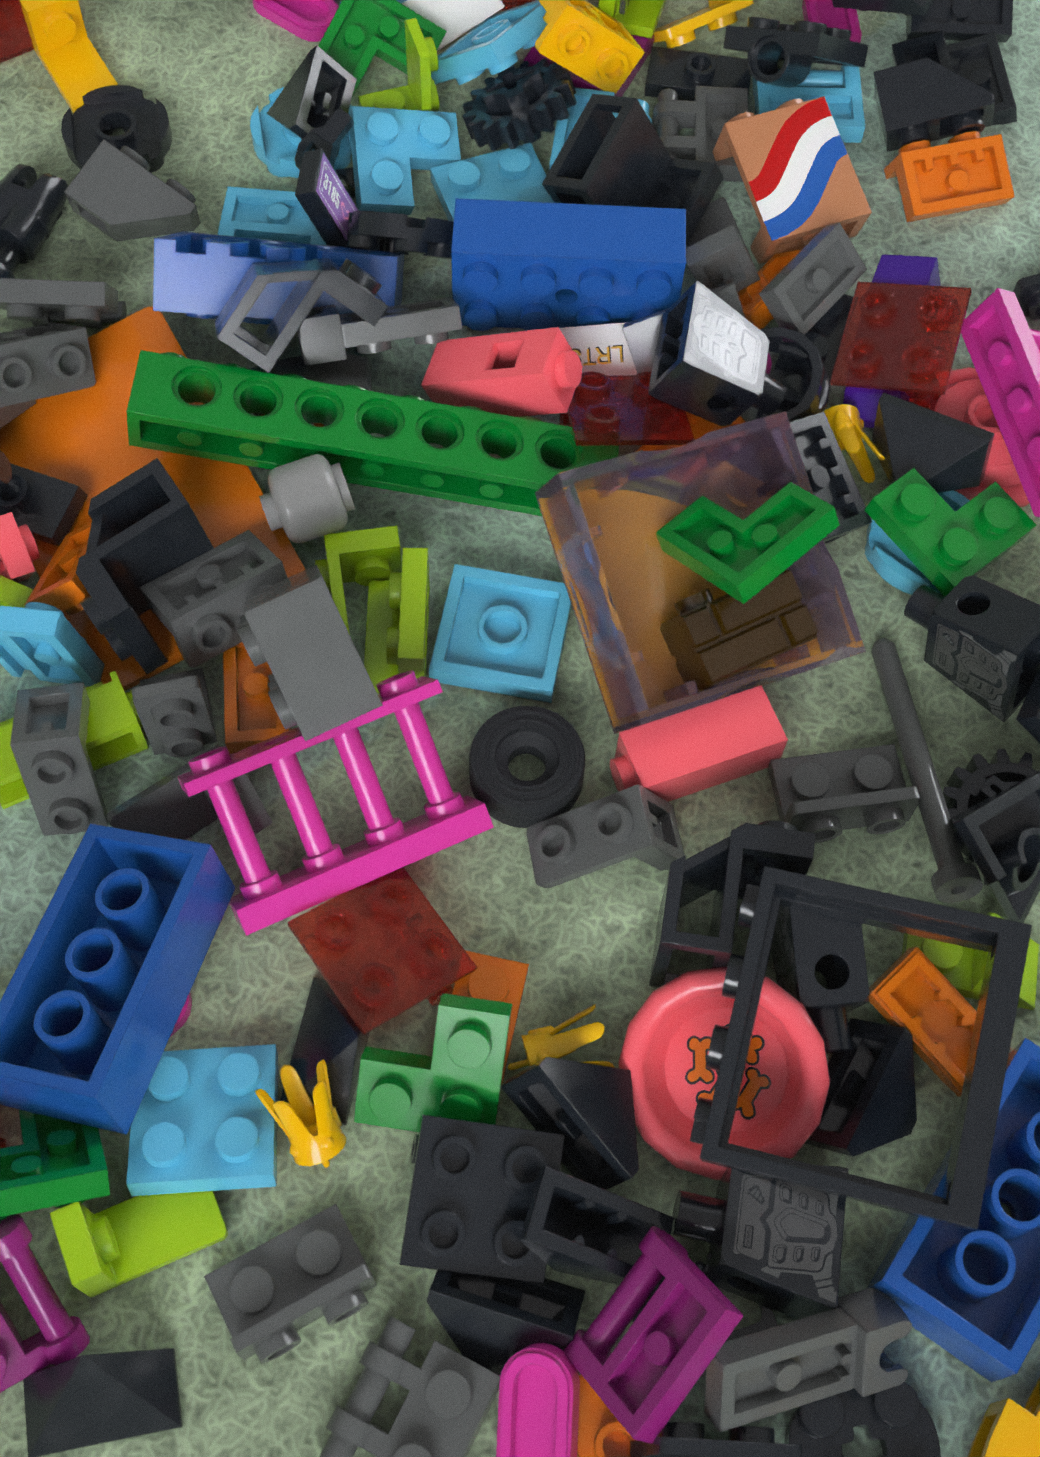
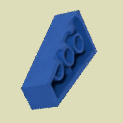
M182 231L154 238L153 311L185 313V316L192 318L216 319L252 263L307 261L319 258H328L340 267L345 259L348 258L372 275L382 285L377 294L388 307L401 305L405 253ZM298 281L268 283L243 322L270 324ZM323 291L313 306L314 308L334 304L339 314L353 313L352 310L325 291Z

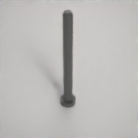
M887 638L878 639L874 642L871 653L912 786L918 787L921 800L918 802V806L938 871L931 878L935 897L944 903L962 902L974 897L981 891L983 887L981 877L975 865L964 862L896 646Z

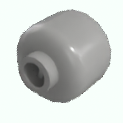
M319 454L272 469L268 475L270 492L259 496L271 531L283 528L287 537L297 544L340 531L347 524V512L355 509L340 463L330 465L328 460Z

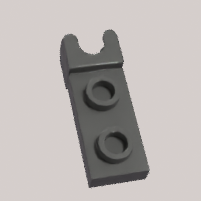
M451 297L390 306L386 309L375 327L354 312L339 314L334 304L314 307L297 330L304 364L315 365L347 359L345 348L357 346V351L360 354H371L391 349V341L411 337H414L415 344L439 343L449 339L448 331L462 329L459 305Z
M867 1288L838 1297L836 1309L726 1341L706 1368L704 1413L720 1432L852 1390L853 1388L862 1397L899 1386L907 1379L908 1371L901 1364L893 1363L885 1354L884 1348L889 1343L907 1336L912 1329V1323L902 1308L888 1295L875 1288Z

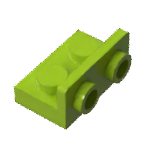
M403 548L402 572H390V580H371L369 582L364 667L377 693L379 691L376 684L394 675L413 670L416 678L427 676L430 600L428 548Z

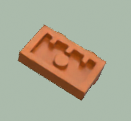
M971 131L949 139L948 144L931 147L929 140L913 142L901 147L898 150L899 155L884 168L886 179L894 177L898 179L907 222L1006 204L1015 197L1001 134L981 137L979 131Z

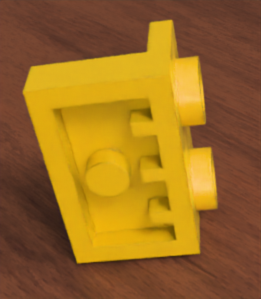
M538 0L546 10L543 20L547 23L535 42V48L538 52L603 91L615 92V95L645 53L624 25L586 0Z

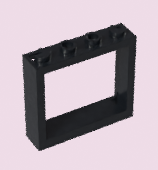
M764 866L760 887L747 884L740 908L738 926L750 928L745 955L741 956L731 953L725 975L722 996L735 999L729 1027L715 1024L710 1042L706 1068L719 1071L713 1100L699 1097L694 1114L690 1141L703 1144L700 1154L701 1161L964 1229H978L1032 925ZM780 905L988 952L943 1197L729 1143Z

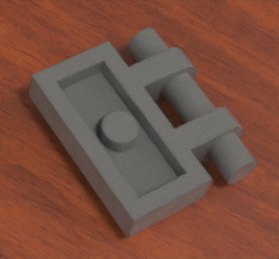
M696 86L693 101L678 100V93L673 89H664L659 92L658 103L652 111V123L672 158L716 163L724 177L722 181L743 182L734 158L730 157L716 161L712 151L724 124L734 116L748 112V88ZM682 128H692L693 136L678 135V132Z
M0 278V308L7 310L8 319L32 321L34 326L52 323L53 321L83 323V326L86 328L102 329L103 323H116L126 318L127 309L125 301H118V291L106 282Z
M390 1316L378 1342L369 1341L359 1361L365 1367L345 1407L336 1406L326 1426L331 1431V1434L319 1457H353L358 1447L377 1457H467L499 1391L500 1375L438 1341H434L420 1368L403 1358L416 1329ZM393 1381L408 1389L409 1393L388 1432L372 1423L371 1420L390 1382Z

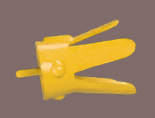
M849 404L831 406L823 412H825L840 449L847 451L861 478L867 483H873L875 472L862 439L880 460H885V457L864 432V421L860 419L859 410L855 406Z
M596 1004L586 1008L556 1027L549 1025L529 1030L528 1035H521L527 1059L510 1063L508 1069L511 1071L526 1066L530 1067L545 1057L560 1059L576 1051L577 1048L601 1038L604 1034L605 1026L599 1022L557 1034L590 1014L596 1008ZM608 1061L583 1062L615 1068V1066Z
M323 1059L316 1066L318 1083L313 1089V1102L296 1069L291 1065H283L280 1069V1080L289 1103L285 1101L274 1102L263 1089H257L255 1093L287 1135L290 1143L289 1151L293 1156L294 1162L300 1166H313L322 1163L327 1168L330 1166L329 1160L344 1148L347 1139L340 1128L342 1123L337 1110L332 1105L326 1062Z

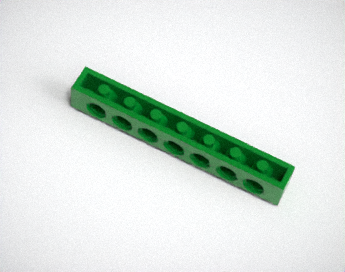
M140 350L126 411L130 446L270 470L311 455L319 454L324 456L330 465L340 463L346 483L544 517L549 516L542 497L571 491H616L620 435L600 432L592 427L583 426L576 428L547 423L531 416L514 417L491 413L475 406L458 407L435 403L413 395L396 396L373 392L357 385L340 386L307 380L295 374L278 375L250 370L234 363L216 364L188 359L172 352L160 354ZM201 402L204 403V405H192L189 403ZM250 413H262V414H265V415H264V416H254V415H251ZM310 423H320L325 426L317 427L311 425ZM370 433H378L385 437H375L370 435ZM430 443L439 444L445 448L433 447ZM489 454H496L501 456L502 458H495L490 456ZM547 464L556 465V466H558V467L561 468V469L553 468V467H551V466H549V465H547Z

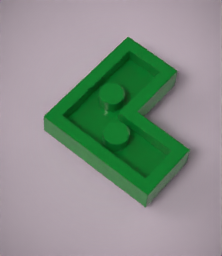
M342 0L318 46L357 79L353 98L375 56L407 74L405 20L416 18L424 38L432 37L436 51L447 31L396 0Z
M915 468L873 497L864 510L945 597L964 577L977 576L1027 537L1037 526L996 481L955 512Z
M790 482L744 520L702 495L658 530L656 536L662 551L742 604H745L839 526V521L834 506Z
M442 993L438 1005L432 1056L365 1046L360 1058L354 1122L420 1132L423 1114L496 1125L512 1003Z
M18 1109L23 1144L0 1148V1221L13 1214L53 1206L62 1208L74 1202L84 1203L88 1199L110 1195L108 1169L98 1128Z

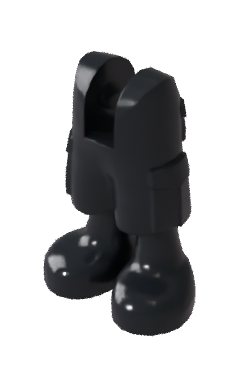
M19 163L0 181V278L15 279L13 273L18 263L26 264L29 260L33 261L46 239L49 238L52 227L63 214L62 209L67 200L64 192L68 188V184L65 180L50 173L43 174L37 180V173L33 167Z

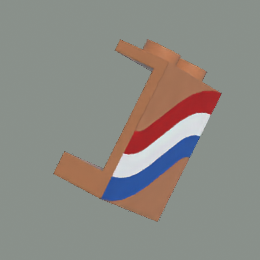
M824 96L805 102L802 99H792L781 104L775 110L754 115L752 112L741 113L724 124L712 153L716 161L733 157L761 225L750 246L758 264L768 262L777 253L802 250L824 227L839 222L849 238L857 236L872 211Z

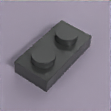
M839 222L824 227L759 295L779 327L801 332L805 335L863 275L867 268Z

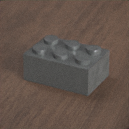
M317 565L246 597L244 615L240 616L241 621L238 622L240 627L237 630L254 666L256 667L267 662L272 671V674L268 675L270 680L268 685L271 690L268 691V694L285 729L298 725L304 740L307 741L382 706Z

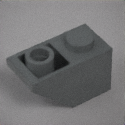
M106 140L101 142L64 192L75 213L117 242L174 234L182 231H194L200 225L197 207L194 204L196 199L188 189L171 178L164 183L149 172L150 165L137 152L127 146H123L121 150H118Z

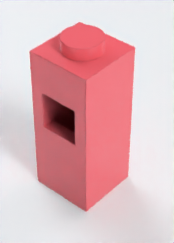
M559 327L448 339L437 343L421 386L432 402L458 407L475 406L486 412L514 417L559 414L568 412L575 389L580 384L583 367L578 354L572 350Z
M762 685L619 732L615 758L610 759V770L618 791L639 784L669 802L768 768L771 760L781 759L788 739Z

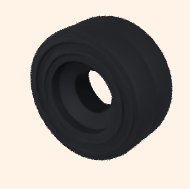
M517 706L500 711L481 726L472 741L469 753V781L475 799L485 803L488 813L492 818L503 824L518 828H528L568 812L576 803L582 790L586 761L584 747L573 726L562 716L551 710L537 706ZM531 754L538 757L544 763L545 771L535 780L524 781L513 776L508 766L516 756Z

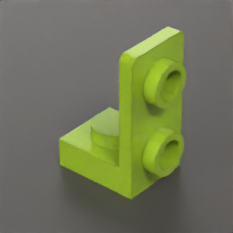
M416 18L405 20L408 85L358 96L359 106L439 111L438 92L434 80L431 79V72L438 70L437 51L432 37L424 38Z
M397 526L324 535L327 558L315 560V565H317L348 632L349 625L343 583L356 581L360 585L368 586L371 580H389L390 572H402Z
M214 1191L135 1196L95 1214L78 1201L49 1213L72 1286L91 1298L223 1241L228 1236V1230Z

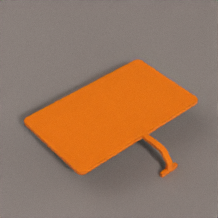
M153 307L143 308L88 337L96 379L93 387L37 399L36 404L0 429V450L6 455L11 464L77 485L88 495L69 533L92 521L88 514L91 498L158 458L189 503L214 548L250 530L282 561L288 578L306 570L283 528L271 531L259 496L264 494L247 465L129 445L126 411L140 350L160 354L172 352L186 357L162 312L153 311ZM201 402L189 403L192 405H204V403ZM312 423L313 426L324 427L323 424ZM34 538L40 559L32 561L39 578H41L58 546ZM84 609L74 615H69L66 611L63 612L66 619L86 639V643L105 664L101 677L103 684L111 682L112 679L109 673L116 671L124 691L140 684V680L149 679L184 660L174 636L150 609L139 617L164 653L168 662L148 675L133 655L123 662L121 661L104 634H100Z

